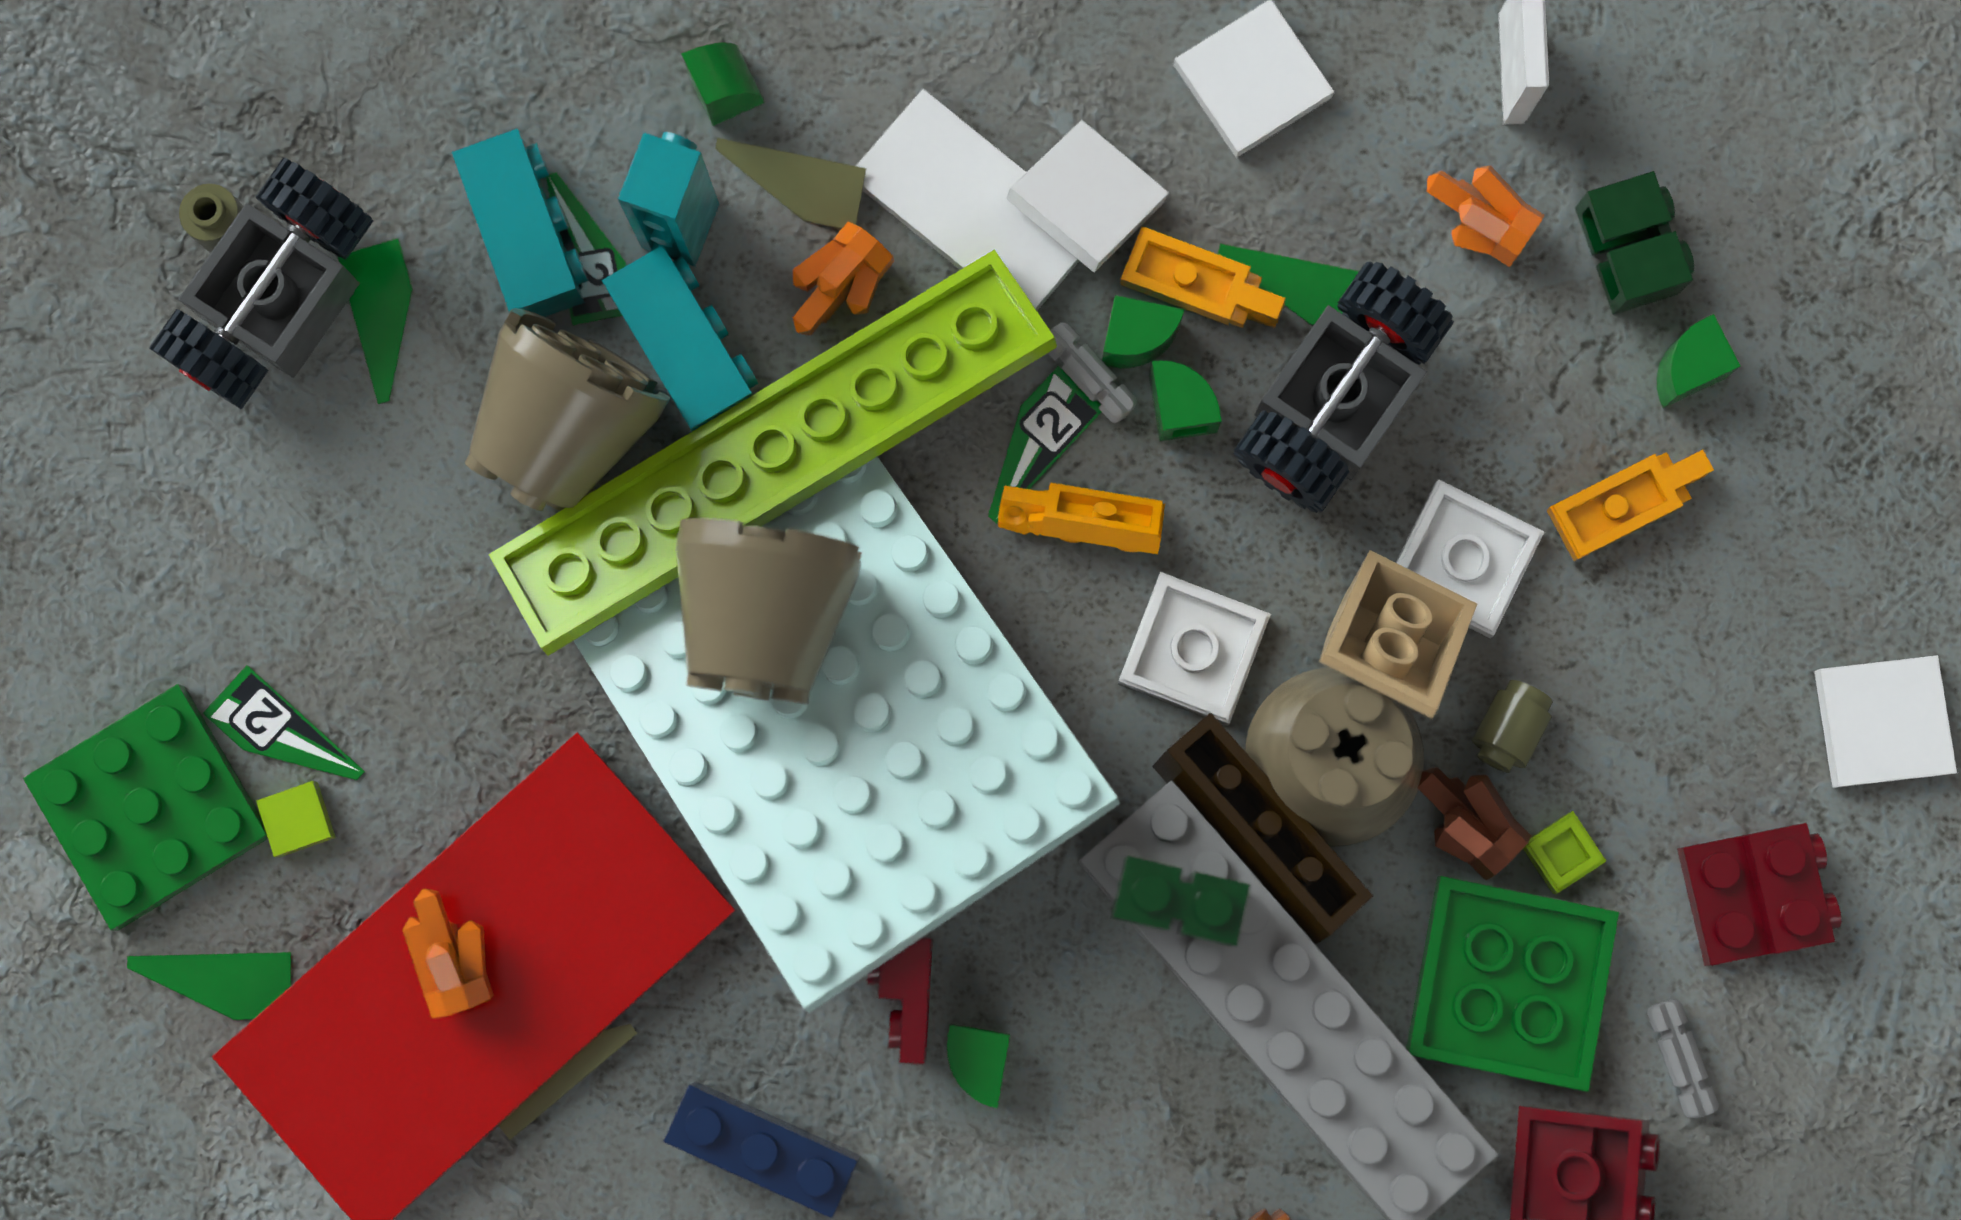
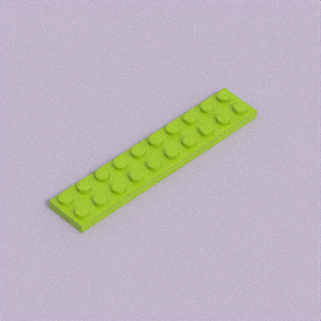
M994 249L584 496L573 508H564L488 555L540 648L549 656L679 577L676 542L681 520L690 518L740 521L744 523L743 526L762 527L1056 349L1055 337Z

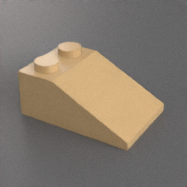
M1369 550L1341 601L1327 633L1319 662L1433 718L1440 705L1477 603Z

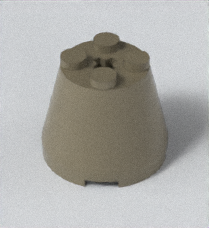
M513 308L499 331L469 448L470 453L465 460V464L474 472L488 479L496 480L497 477H500L513 485L514 488L510 493L512 497L532 509L543 511L546 504L559 511L564 508H573L659 419L670 400V396L662 392L653 394L652 392L658 382L591 339L587 342L565 330H560L557 334L552 331L556 324L551 319L527 310Z
M706 518L681 520L677 535L676 553L687 667L686 686L722 692L723 682H725L724 690L733 691L734 696L769 701L770 692L773 689L772 699L808 704L810 691L860 575L862 552H858L859 546L835 538L794 529H786L785 532L771 528L743 526L744 523L740 521Z
M1320 668L1303 672L1278 686L1257 709L1249 726L1245 741V752L1269 777L1273 788L1282 801L1293 812L1307 820L1330 847L1348 846L1367 841L1394 825L1412 804L1418 792L1417 787L1424 768V748L1421 733L1408 706L1333 668ZM1360 737L1364 744V747L1359 749L1351 760L1348 757L1338 760L1332 750L1340 742H1349Z

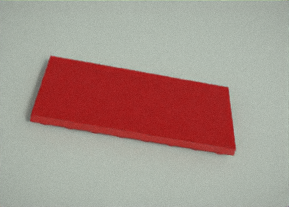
M577 732L219 1049L212 1058L350 1220H394L737 910L583 736ZM425 888L439 891L448 920L456 924L458 930L468 921H473L484 927L486 973L494 994L490 1000L472 1008L437 1018L431 1017L402 930L410 917L419 919L414 900L422 889Z

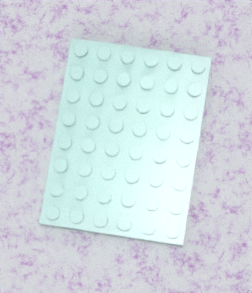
M878 457L762 526L785 532L786 529H794L835 538L859 546L858 552H862L859 578L810 691L808 704L772 699L773 689H771L769 701L734 696L733 691L724 690L725 682H723L722 692L686 686L687 667L679 577L574 640V643L802 1007L808 1013L1120 805L1113 790Z

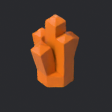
M1491 165L1475 169L1472 185L1463 179L1458 181L1442 170L1429 175L1427 178V193L1459 213L1461 223L1451 231L1454 245L1489 254L1508 267H1511L1545 216L1525 203Z
M847 222L833 240L793 269V285L808 292L816 285L818 286L793 316L795 330L798 334L811 336L821 323H827L845 299L847 307L852 314L868 313L878 283L894 263V257L876 238L862 227Z
M422 889L414 900L419 919L410 917L402 930L431 1017L448 1016L490 1000L494 994L486 973L484 927L473 921H468L458 930L457 925L448 920L439 891Z

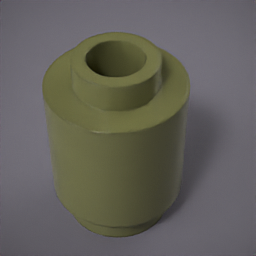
M202 184L191 189L184 196L179 207V219L183 229L205 250L211 253L244 206L226 188L217 184Z
M1510 680L1505 690L1497 691L1472 739V742L1480 749L1477 757L1487 765L1506 773H1510L1513 766L1526 768L1552 719L1548 711L1553 700L1544 692L1518 680Z

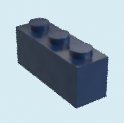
M699 1082L688 1085L663 1141L829 1218H832L836 1213L860 1159V1155Z

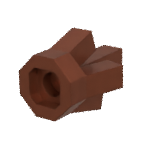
M1438 767L1422 771L1417 788L1445 815L1444 824L1437 827L1434 831L1436 847L1468 863L1487 881L1507 866L1528 844L1532 835L1515 820L1487 775H1472L1465 785L1458 777L1449 779Z

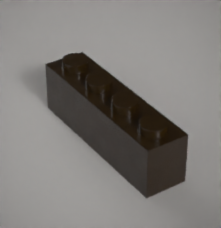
M1211 712L1168 748L1152 766L1166 783H1169L1171 780L1315 945L1332 935L1374 896L1309 822L1293 812L1282 801L1273 788L1269 777Z

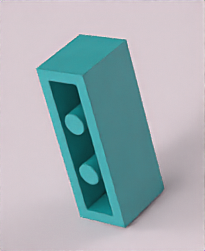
M517 128L451 152L509 313L511 309L518 308L547 317L585 303L579 285L588 282V278L576 248L566 252L559 232L569 229L557 196L547 199L540 179L550 175L538 144L535 143L527 146Z
M643 132L618 201L642 249L653 251L663 245L671 259L675 260L683 256L688 265L696 267L719 207V201L700 151L696 150L697 145L683 136L664 132L662 137L659 138Z
M661 245L602 280L691 431L696 430L753 395L750 389L759 384L741 353L732 359L720 341L728 336L729 333L714 307L709 305L701 309L691 293L692 290L700 285L683 256L672 261L664 246Z

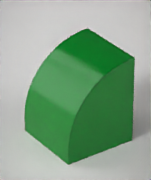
M728 42L712 43L681 53L689 78L712 126L765 103L749 67L736 44Z
M1115 295L1102 361L1109 367L1134 368L1155 360L1174 341L1180 327L1184 309Z
M1714 314L1691 326L1667 349L1662 357L1657 372V393L1662 408L1726 379L1741 367Z
M1163 360L1152 361L1149 379L1159 442L1217 433L1222 422L1220 408L1216 395L1208 382L1196 371L1183 364Z
M950 1024L947 1038V1057L954 1078L970 1097L986 1106L998 1109L1010 1034Z

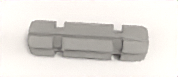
M1061 322L1050 331L1055 337L1057 348L1048 354L1055 361L1061 359L1064 362L1061 368L1092 402L1097 399L1100 401V411L1111 422L1117 423L1128 416L1137 404L1136 397L1124 384L1119 387L1114 382L1117 379L1116 375L1087 344L1081 346L1077 342L1080 336L1069 324Z
M1670 999L1654 1004L1648 1008L1647 1014L1654 1032L1658 1031L1661 1034L1662 1038L1658 1040V1044L1674 1087H1680L1682 1091L1678 1098L1684 1115L1688 1118L1697 1119L1714 1113L1718 1110L1719 1103L1713 1087H1708L1705 1084L1704 1079L1709 1076L1692 1031H1688L1684 1027L1688 1020L1682 1003L1679 1000Z

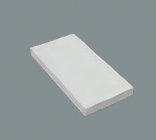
M924 89L919 92L856 165L857 167L866 168L862 191L959 270L995 249L1036 311L1079 262L1075 256L1006 199L1010 188L1026 171Z

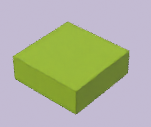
M310 781L256 800L274 857L280 858L336 838L319 784L316 781Z
M1574 811L1566 813L1534 834L1523 848L1552 894H1558L1607 862Z

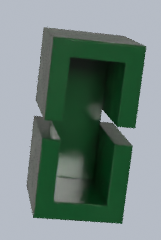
M1654 171L1587 191L1575 207L1591 255L1609 251L1606 254L1608 261L1599 263L1596 269L1613 315L1679 295L1693 281L1691 275L1694 272L1692 252L1684 240L1679 241L1676 231H1671L1669 222L1675 217L1673 199L1665 186H1659Z
M1132 856L1124 858L1110 919L1168 931L1171 918L1181 920L1178 923L1176 932L1178 935L1229 947L1237 946L1250 884L1196 871L1189 874L1187 883L1180 881L1183 868Z

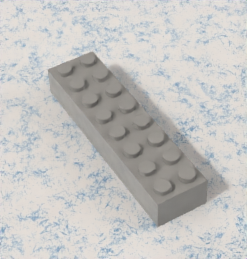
M1172 780L1078 861V864L1113 904L1123 860L1126 856L1183 868L1180 881L1187 883L1189 874L1196 871L1250 884L1237 946L1229 947L1178 935L1176 932L1178 923L1181 920L1171 918L1168 931L1135 924L1131 925L1386 1220H1426L1498 1155Z

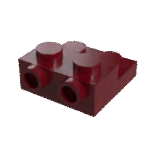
M1807 823L1677 848L1704 966H1713L1767 954H1779L1835 942L1833 929L1841 927V911L1835 895L1831 892H1823L1818 870L1827 867V853L1821 836L1818 833L1810 834Z
M920 938L867 974V985H879L878 998L903 1000L902 1010L890 1011L888 1049H900L899 1063L925 1064L933 950L932 938Z
M1519 1106L1510 1220H1655V1197L1644 1195L1646 1170L1656 1172L1660 1156L1659 1134L1649 1133L1650 1120Z

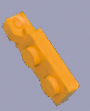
M1141 227L1120 279V285L1220 323L1226 325L1230 323L1243 328L1246 319L1275 328L1286 300L1282 296L1260 289L1262 277L1250 272V266L1146 227Z
M1704 450L1673 464L1667 452L1659 456L1653 454L1550 506L1546 511L1575 562L1684 506L1683 503L1692 499L1686 486L1707 476L1714 469Z
M1051 482L1049 490L1043 491L1005 485L1000 502L998 527L1024 535L1030 532L1037 536L1041 534L1042 536L1059 538L1070 543L1085 542L1115 547L1125 552H1145L1158 555L1165 504L1161 500Z

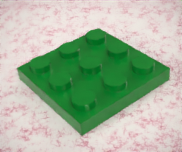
M176 684L23 778L112 931L121 930L268 839L260 813L187 689L180 684Z
M1438 876L1406 1050L1415 1057L1589 1092L1619 912Z

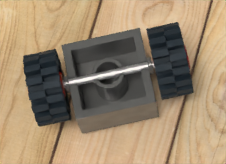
M283 158L256 195V199L267 209L274 212L273 214L286 221L289 224L288 227L281 226L246 203L178 299L197 316L216 328L215 332L181 310L176 309L149 347L160 357L177 367L184 376L207 391L212 390L241 410L269 370L235 345L240 343L294 378L360 284L342 264L308 242L310 240L314 243L316 242L327 251L347 260L373 223L370 215L365 213L357 204L351 202L347 196L338 192L326 181L319 179L314 173L307 169L305 170L299 164L291 162L287 158Z
M1366 262L1338 301V310L1343 313L1341 314L1329 305L1326 307L1262 398L1254 414L1257 418L1234 449L1233 454L1239 459L1238 462L1243 467L1250 469L1249 473L1252 476L1263 480L1266 487L1272 491L1275 489L1286 500L1290 501L1292 499L1297 506L1303 509L1307 507L1311 512H1323L1344 480L1347 478L1351 481L1427 373L1426 370L1418 365L1421 362L1425 364L1454 323L1451 320L1453 318L1451 312L1444 310L1446 305L1441 300L1433 299L1431 297L1433 293L1426 287L1421 289L1415 284L1416 280L1412 277L1407 276L1404 278L1401 276L1399 270L1391 266L1387 269L1383 263L1379 262L1374 264Z

